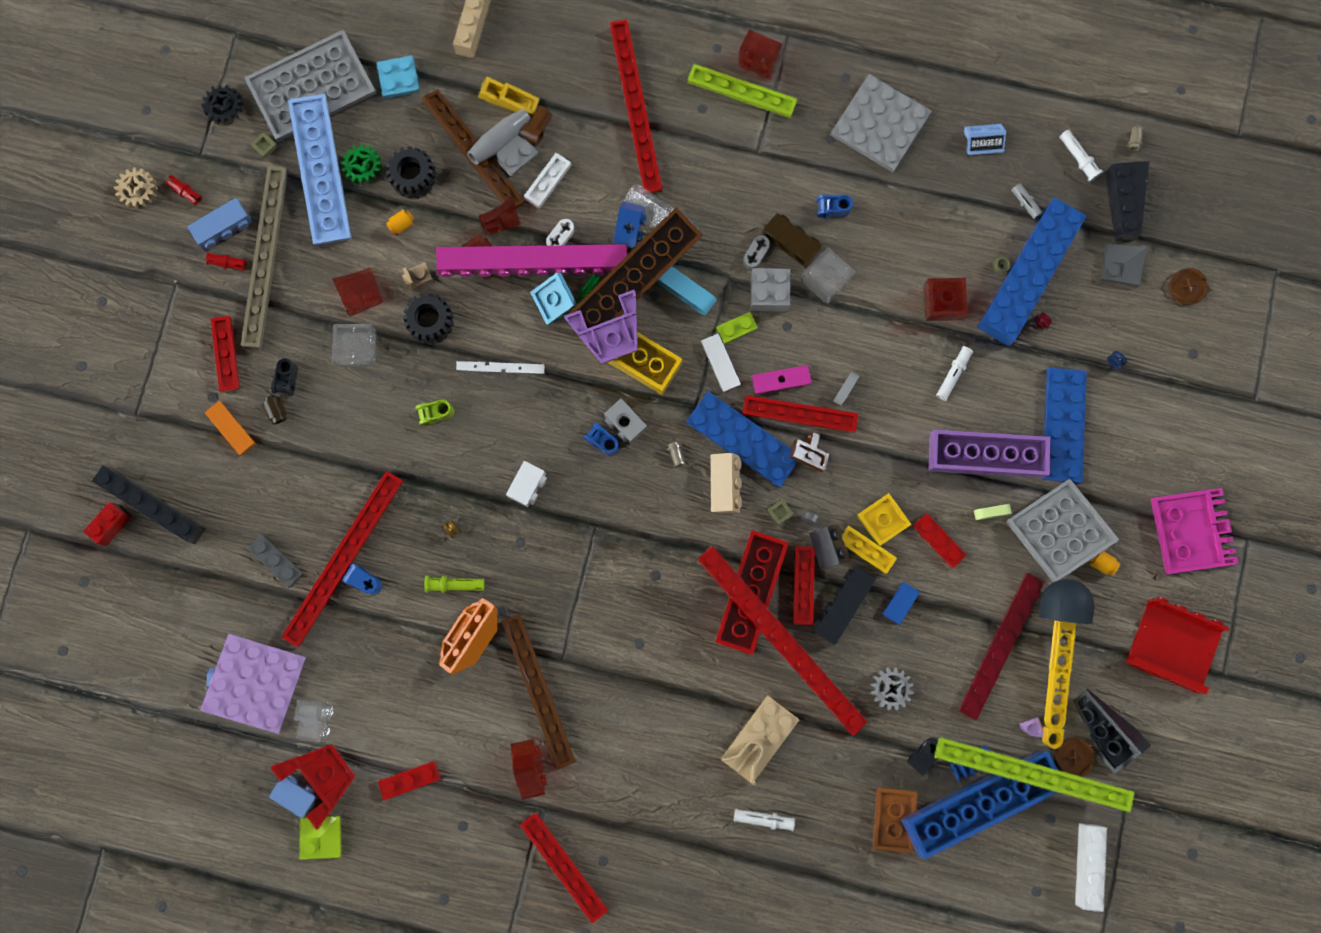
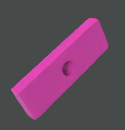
M808 365L751 376L755 395L811 385ZM783 378L784 382L780 383L778 379Z

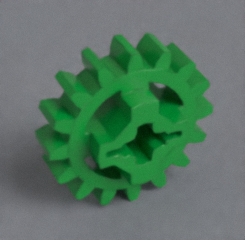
M360 144L359 148L353 145L352 151L347 149L348 155H342L345 161L341 162L342 167H344L342 172L346 174V178L348 180L352 179L353 184L359 181L361 185L364 184V181L371 184V178L377 180L375 174H381L378 168L383 167L382 163L379 162L381 157L377 155V151L375 149L372 150L369 145L364 148L363 144Z

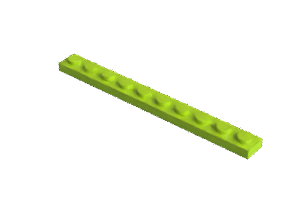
M939 738L934 758L1131 812L1134 792L948 739Z

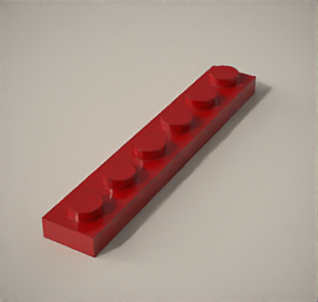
M745 395L742 413L745 416L850 433L856 432L859 414Z
M535 812L520 824L521 828L589 921L593 924L607 913L608 908L538 813Z

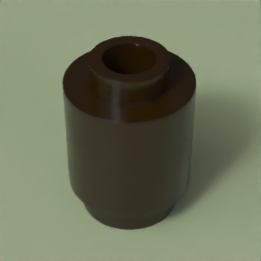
M275 395L266 397L262 407L268 420L273 425L286 421L287 412L280 397H275Z

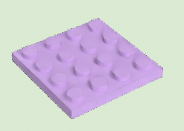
M228 634L200 711L279 734L306 657Z

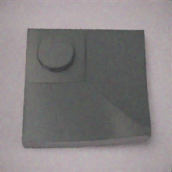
M1107 243L1104 250L1100 281L1138 287L1148 247Z

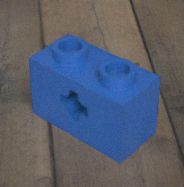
M623 201L619 208L613 243L635 248L637 243L642 241L643 231H641V226L645 224L647 214L644 213V206Z

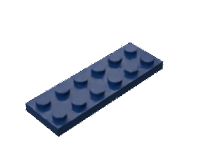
M1060 368L1047 369L1044 437H1050V475L1042 478L1043 481L1065 482L1071 479L1073 483H1083L1087 371Z
M709 391L686 421L688 425L728 453L739 455L741 462L778 488L781 487L797 464V461L789 458L791 448Z

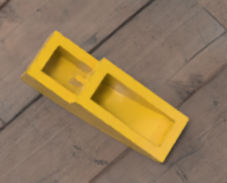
M486 77L478 98L515 112L523 109L530 116L534 115L539 98L508 83L502 84L489 77Z

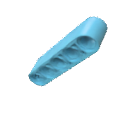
M671 267L656 282L705 316L717 301L711 293L674 267Z

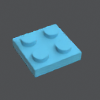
M413 55L377 62L384 99L420 92Z
M555 273L530 292L547 325H551L577 306L561 273Z

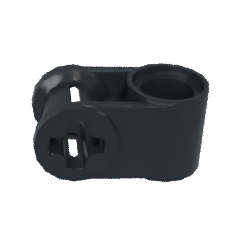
M282 358L276 364L271 385V391L274 394L279 392L285 393L288 396L294 395L298 366L288 358ZM287 364H290V370L288 372H284V367Z
M927 738L907 760V763L921 776L925 775L938 759L934 758L936 751L931 750L930 747L932 743L937 748L938 740L935 738Z

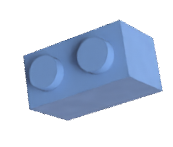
M290 774L281 782L278 781L269 798L300 818H305L314 807L319 795L311 785H303L299 782L300 779L297 776Z

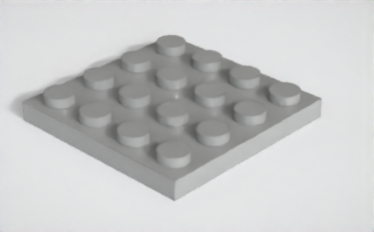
M869 74L830 135L889 171L894 172L932 111Z
M1068 479L1006 521L1052 582L1065 578L1119 541V538L1071 479Z

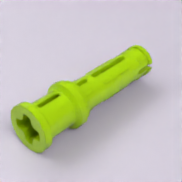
M425 576L424 581L425 593H429V591L445 593L452 590L484 591L485 587L484 578L452 579L446 576L441 578Z

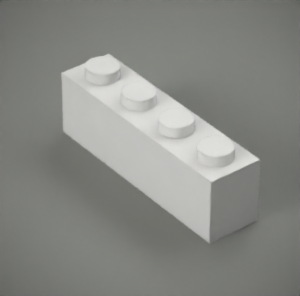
M1079 823L1075 905L1085 910L1103 911L1107 828L1095 824Z

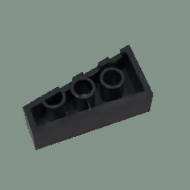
M1150 161L1114 163L1105 172L1115 242L1134 241L1142 233Z

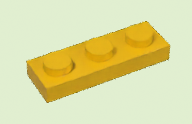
M849 525L842 534L845 547L885 575L897 559V557Z

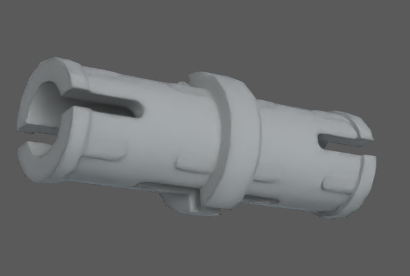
M1021 183L1011 190L1021 202L1020 206L1028 211L1033 220L1043 214V211L1035 203L1033 195L1030 196ZM1022 195H1024L1028 202L1032 205V208L1024 200Z

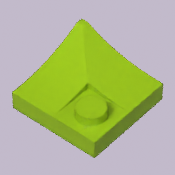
M341 816L327 817L318 830L314 828L308 818H300L299 859L341 858Z

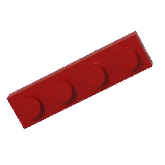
M229 315L210 318L219 392L240 390L232 318Z
M795 546L793 624L813 625L814 547Z

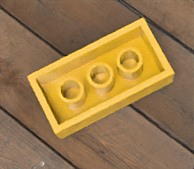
M637 332L638 351L607 363L663 396L681 367L683 359Z

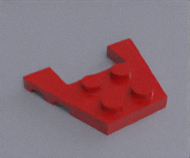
M332 744L270 767L280 782L299 769L322 799L323 803L306 815L316 830L321 827L355 778L354 773Z

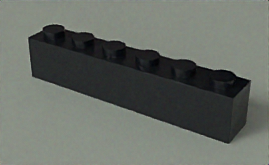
M102 465L92 479L93 483L188 543L196 544L206 529L110 467Z

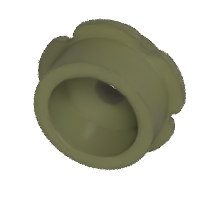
M1006 257L996 258L993 261L995 273L1005 275L1011 269L1010 260Z

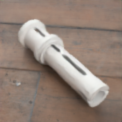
M1070 130L1065 131L1059 136L1079 163V169L1083 170L1088 176L1089 182L1094 181L1104 173L1094 163L1095 159L1091 156L1089 157Z

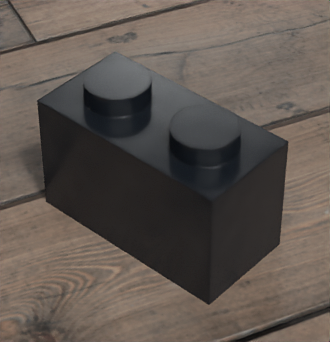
M838 524L809 533L821 570L850 561Z

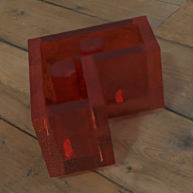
M534 739L512 743L513 775L521 799L525 800L545 795V786H548L546 774H542L544 773L542 761H539V758H542L540 746H536Z

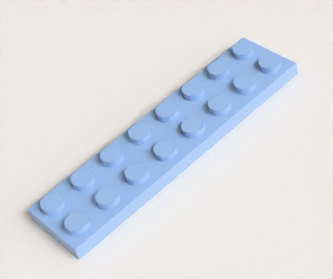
M325 94L290 99L288 104L313 244L316 246L351 240L327 97Z

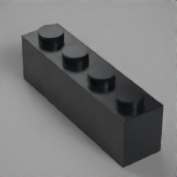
M857 566L853 569H848L844 576L846 581L842 586L838 585L834 592L836 597L832 602L829 601L823 609L826 612L823 618L819 617L813 625L815 628L813 633L831 645H836L876 578Z

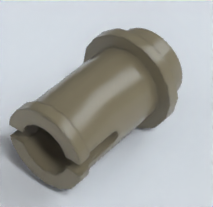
M1135 126L1131 128L1130 142H1128L1127 146L1132 152H1138L1143 147L1142 134L1144 129L1142 127Z
M679 441L668 444L669 448L667 450L670 451L674 467L685 464L686 462L681 451L682 444H679Z

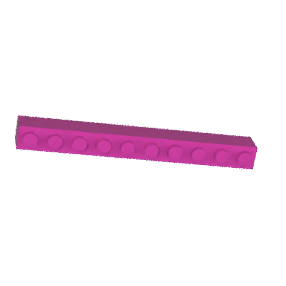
M626 245L436 247L437 275L445 278L452 277L453 275H460L461 277H471L472 275L489 277L491 274H499L502 277L510 276V274H518V276H528L529 274L546 276L548 273H561L562 276L567 273H574L575 275H584L586 273L602 275L604 272H611L627 256Z

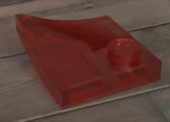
M509 197L495 209L478 215L485 235L521 225L513 197Z
M370 267L353 274L332 279L349 317L384 302Z

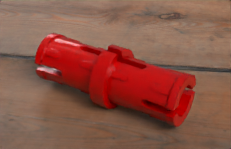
M174 175L168 176L173 183L166 179L165 184L177 191L180 197H185L195 206L200 204L194 198L196 197L202 201V195L192 190L190 185L181 182Z
M209 252L206 254L205 259H208V261L206 260L205 263L207 265L242 271L246 269V264H244L247 263L246 259L230 257L228 254L217 255Z

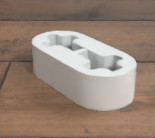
M569 219L560 220L547 237V246H552L551 241H556L558 237H560L558 244L565 245L574 233L573 222ZM567 225H569L570 230H565L563 232L562 226L566 227Z

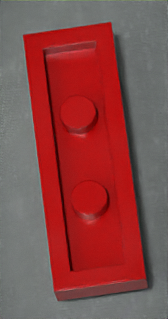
M928 513L924 514L912 526L951 569L967 556Z
M432 761L377 781L384 801L439 781L441 777L436 761Z

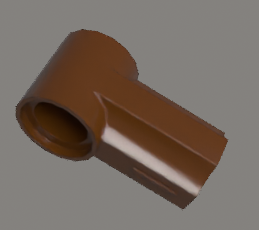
M543 106L538 107L529 123L526 122L524 124L520 137L527 139L530 143L537 146L543 138L545 128L553 117L552 113Z

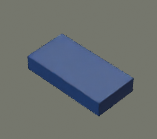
M902 582L882 615L900 625L920 592L907 583Z

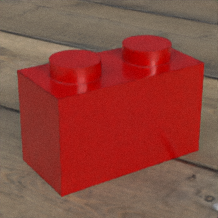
M108 502L83 530V533L96 544L107 546L133 516L120 505Z

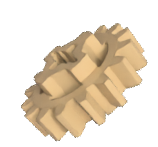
M133 168L132 172L126 169V175L120 173L121 180H116L119 185L114 187L117 191L115 195L120 199L121 203L126 204L129 208L134 206L136 209H139V205L145 208L146 202L152 203L150 198L157 196L153 193V191L158 190L154 185L157 182L149 172L146 173L142 168L139 171Z

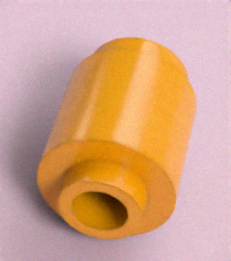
M402 209L390 217L386 225L394 236L396 234L400 235L414 225L412 221L415 219L409 210L405 212Z
M1105 551L1090 560V566L1105 575L1113 576L1120 566L1117 559Z

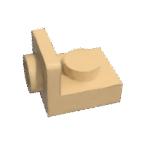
M425 262L411 269L402 268L405 273L402 275L406 286L410 284L413 290L433 281Z

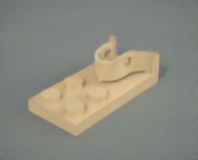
M767 695L724 753L721 761L725 762L754 785L757 777L799 719Z

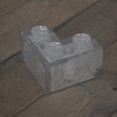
M300 699L297 701L294 720L299 721L297 740L325 742L330 728L327 727L328 719H331L333 714L331 702L313 699Z

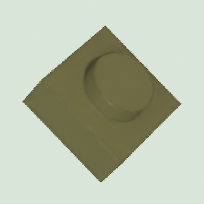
M264 132L250 144L264 159L278 147Z
M783 499L767 509V512L777 526L794 515Z

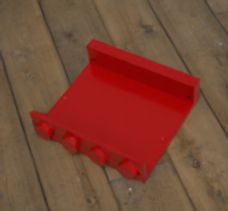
M1157 596V598L1149 599L1125 664L1194 693L1207 695L1209 687L1205 686L1204 682L1222 632L1229 631L1230 628L1223 626L1224 623L1221 621L1206 619L1202 613L1186 611L1187 608L1185 606L1169 604V600Z

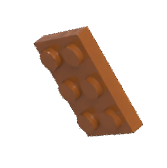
M876 787L873 849L913 853L914 846L901 818L916 811L917 791Z

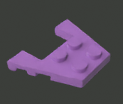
M635 290L618 295L625 313L624 315L587 329L581 310L564 316L565 320L601 364L638 351Z

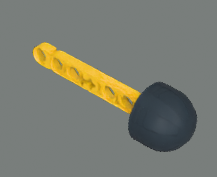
M1060 579L1050 584L1042 595L1039 617L1054 620L1044 715L1046 727L1043 726L1044 734L1042 737L1043 743L1053 749L1059 748L1063 743L1064 729L1062 728L1065 725L1076 625L1077 623L1093 624L1094 598L1092 593L1084 584L1073 579ZM1065 635L1067 643L1061 646L1060 638ZM1061 655H1063L1065 657V662L1063 665L1060 666L1058 664V658ZM1059 694L1061 700L1059 704L1055 705L1053 699ZM1057 714L1058 722L1056 724H1052L1051 718L1053 715ZM1055 734L1056 741L1050 744L1049 737Z

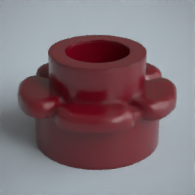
M1044 312L1035 316V324L1040 329H1049V326L1053 323Z

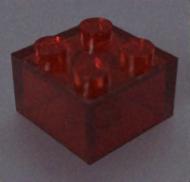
M749 29L739 50L738 66L745 71L757 73L761 78L771 80L780 61L783 44Z
M966 277L927 279L923 285L925 320H964L968 315Z

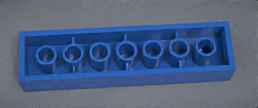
M1055 197L1050 201L976 328L1007 346H1010L1016 340L1087 215Z
M1038 750L1020 759L1057 770L1048 751ZM990 774L901 818V821L918 857L927 859L1058 792Z

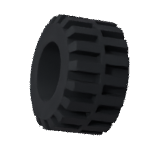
M407 146L406 150L400 148V152L397 153L395 151L393 153L394 157H389L390 163L386 164L388 170L386 174L392 187L397 193L399 192L400 196L404 197L406 195L408 199L414 196L417 199L421 194L425 196L427 190L429 192L432 190L431 185L434 186L436 183L434 180L436 178V170L425 151H420L417 147L413 150L411 146ZM412 166L421 168L416 178L409 180L402 178V174L407 168Z
M422 293L419 298L413 297L414 301H409L407 303L408 308L404 309L406 314L403 315L405 327L417 341L420 340L423 344L428 342L431 345L434 344V341H437V343L442 342L440 339H446L448 337L447 333L452 332L451 326H454V316L450 307L439 295L433 296L432 293H428L427 296ZM427 311L439 313L438 321L433 326L422 327L419 325V319L423 313Z

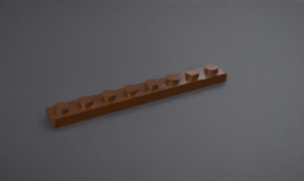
M436 90L424 95L422 98L423 103L506 210L511 212L523 206L524 199L491 157L477 165L469 159L467 153L478 140L440 91Z
M518 614L502 621L556 768L558 770L576 762L522 616Z

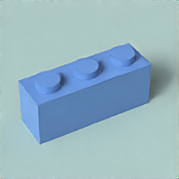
M234 198L187 227L197 244L205 251L215 247L218 242L229 239L235 232L246 229L253 221L240 201Z

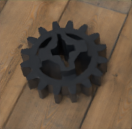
M219 84L218 89L212 86V92L206 91L208 96L202 97V100L205 102L201 104L204 109L203 113L211 122L215 121L217 125L221 121L224 125H227L228 120L234 123V117L239 119L237 113L243 112L240 107L244 105L241 100L242 97L235 88L231 89L229 85L223 88Z

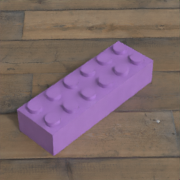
M933 430L929 435L928 471L1045 478L1050 475V437Z

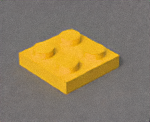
M889 493L857 514V517L879 546L911 525Z

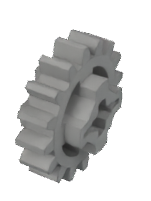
M885 668V673L879 670L880 676H873L876 682L870 684V686L874 687L870 694L876 695L873 700L874 702L880 701L879 707L886 705V710H891L893 706L894 710H898V705L906 707L904 701H911L908 695L914 694V692L909 690V687L914 685L908 683L910 676L904 677L905 671L903 670L897 673V668H893L892 672L889 668ZM893 675L899 679L892 681L888 676ZM882 682V684H883L882 690L879 691V686H880V683ZM889 685H896L894 688L895 693L888 692L890 689ZM904 686V694H903V696H902L901 690H902V687ZM892 697L896 702H888L884 699Z

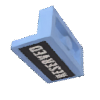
M1001 124L965 127L964 134L968 139V155L1004 152L1006 130Z

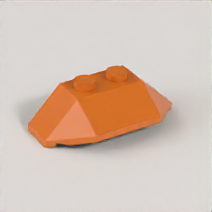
M481 598L478 602L471 604L462 611L442 642L439 666L454 675L477 663L497 632L496 606Z

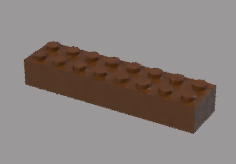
M675 207L569 314L581 310L587 329L622 316L625 313L618 295L635 290L637 302L702 238L703 234Z

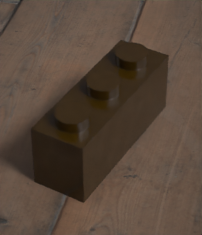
M776 213L763 229L762 236H766L771 243L805 268L809 266L822 247L818 239L808 236L803 228L793 225L785 215Z

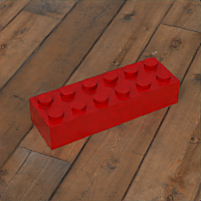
M751 530L737 574L768 608L789 542ZM729 597L714 643L753 655L760 631Z

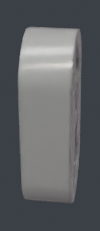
M766 236L756 237L747 250L743 259V264L747 269L757 268L766 255L770 246V241ZM764 242L765 247H761V249L757 251L758 243ZM755 254V255H756V257H755V262H752V264H749V263H748V262H749V259H748V258L751 259V258L753 257V255Z
M851 371L835 397V403L842 406L858 380V374Z

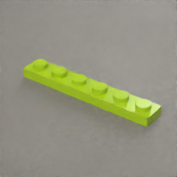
M693 64L687 80L688 84L791 118L797 102L796 98Z

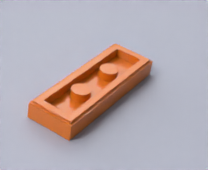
M218 401L204 412L240 456L256 445L221 401Z

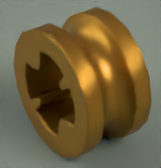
M452 519L447 524L443 523L445 530L451 538H454V534H460Z

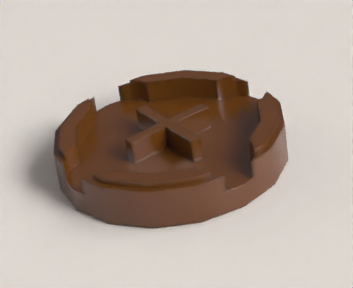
M1194 268L1181 269L1171 277L1169 282L1170 294L1178 303L1183 305L1199 303L1208 292L1207 279L1199 270Z
M1076 737L1065 738L1062 745L1055 749V764L1061 772L1083 777L1094 767L1095 753L1091 745L1085 740Z

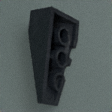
M1086 689L1073 700L1083 722L1087 724L1091 732L1090 737L1092 741L1095 740L1100 758L1114 774L1151 746L1134 726L1089 689Z

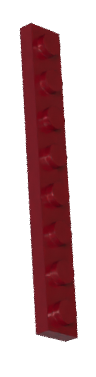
M1028 572L1025 573L962 700L958 712L977 721L1045 581Z

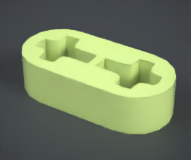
M1010 504L974 510L975 520L1012 514Z

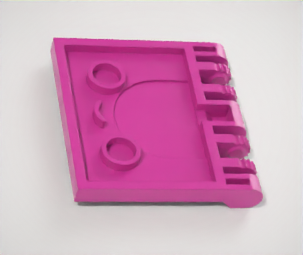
M1223 488L1151 498L1166 574L1239 564L1237 556L1224 558V555L1237 553L1236 549L1222 550L1221 543H1231L1234 541V538H1220L1219 536L1220 534L1232 533L1230 519L1216 521V517L1226 516L1228 511L1214 512L1213 505L1218 506L1226 503L1225 499L1212 500V498L1224 496Z

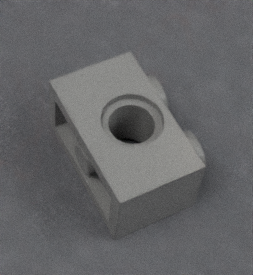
M622 399L618 400L604 413L605 423L611 429L615 428L619 432L617 435L624 443L627 441L629 444H632L647 430V425ZM621 419H628L630 423L628 426L622 427L619 425Z

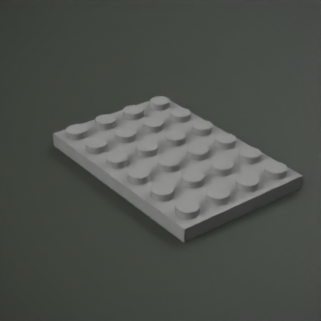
M344 30L244 77L277 142L294 134L288 104L290 99L325 94L329 114L332 116L377 94Z

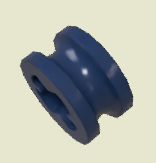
M1114 351L1107 358L1109 364L1118 370L1127 363L1125 356L1118 351Z

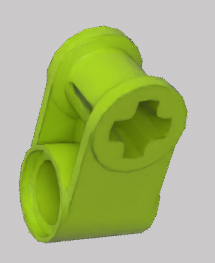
M446 400L423 403L415 407L419 413V426H428L436 422L448 420L454 415L453 406ZM443 406H448V411L445 414H441L440 409Z

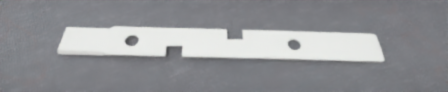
M457 361L456 370L501 372V369H506L505 372L544 374L545 369L544 364L489 362V366H487L485 362Z

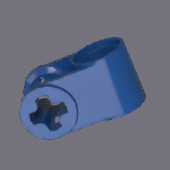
M820 195L817 197L819 204L817 217H846L851 213L853 200L848 195ZM846 204L848 208L842 209L839 205Z
M596 422L593 423V427L588 434L583 436L588 443L598 448L607 456H614L619 451L617 439ZM613 442L615 447L612 450H607L605 445Z
M354 563L351 564L342 579L345 583L367 594H377L382 589L381 580ZM369 582H372V585H374L372 589L368 585Z

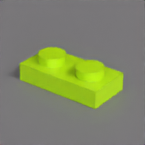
M748 312L717 326L716 330L723 345L757 331L758 327L751 312Z

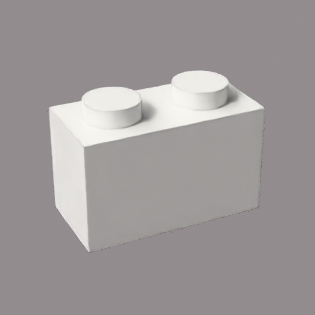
M524 461L506 494L507 497L526 507H529L530 504L533 505L538 497V494H536L538 488H542L547 480L545 471Z

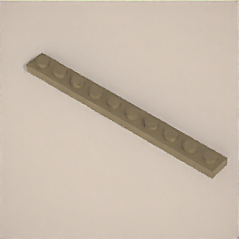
M267 167L241 346L246 348L262 349L288 175L286 167Z

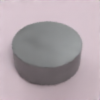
M805 511L801 517L803 522L813 527H818L821 522L820 517L808 511Z

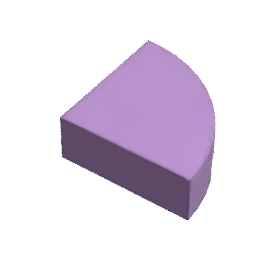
M1039 717L1019 723L1021 729L1026 734L1043 737L1044 732Z

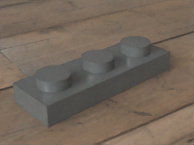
M260 534L248 547L288 588H291L304 574L263 534Z

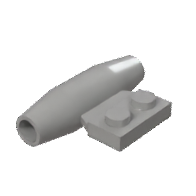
M520 109L502 119L482 135L468 151L469 159L477 165L496 154L498 163L510 176L514 175L538 154V151L527 139L518 136L526 122L529 123L531 120L529 114L525 110Z

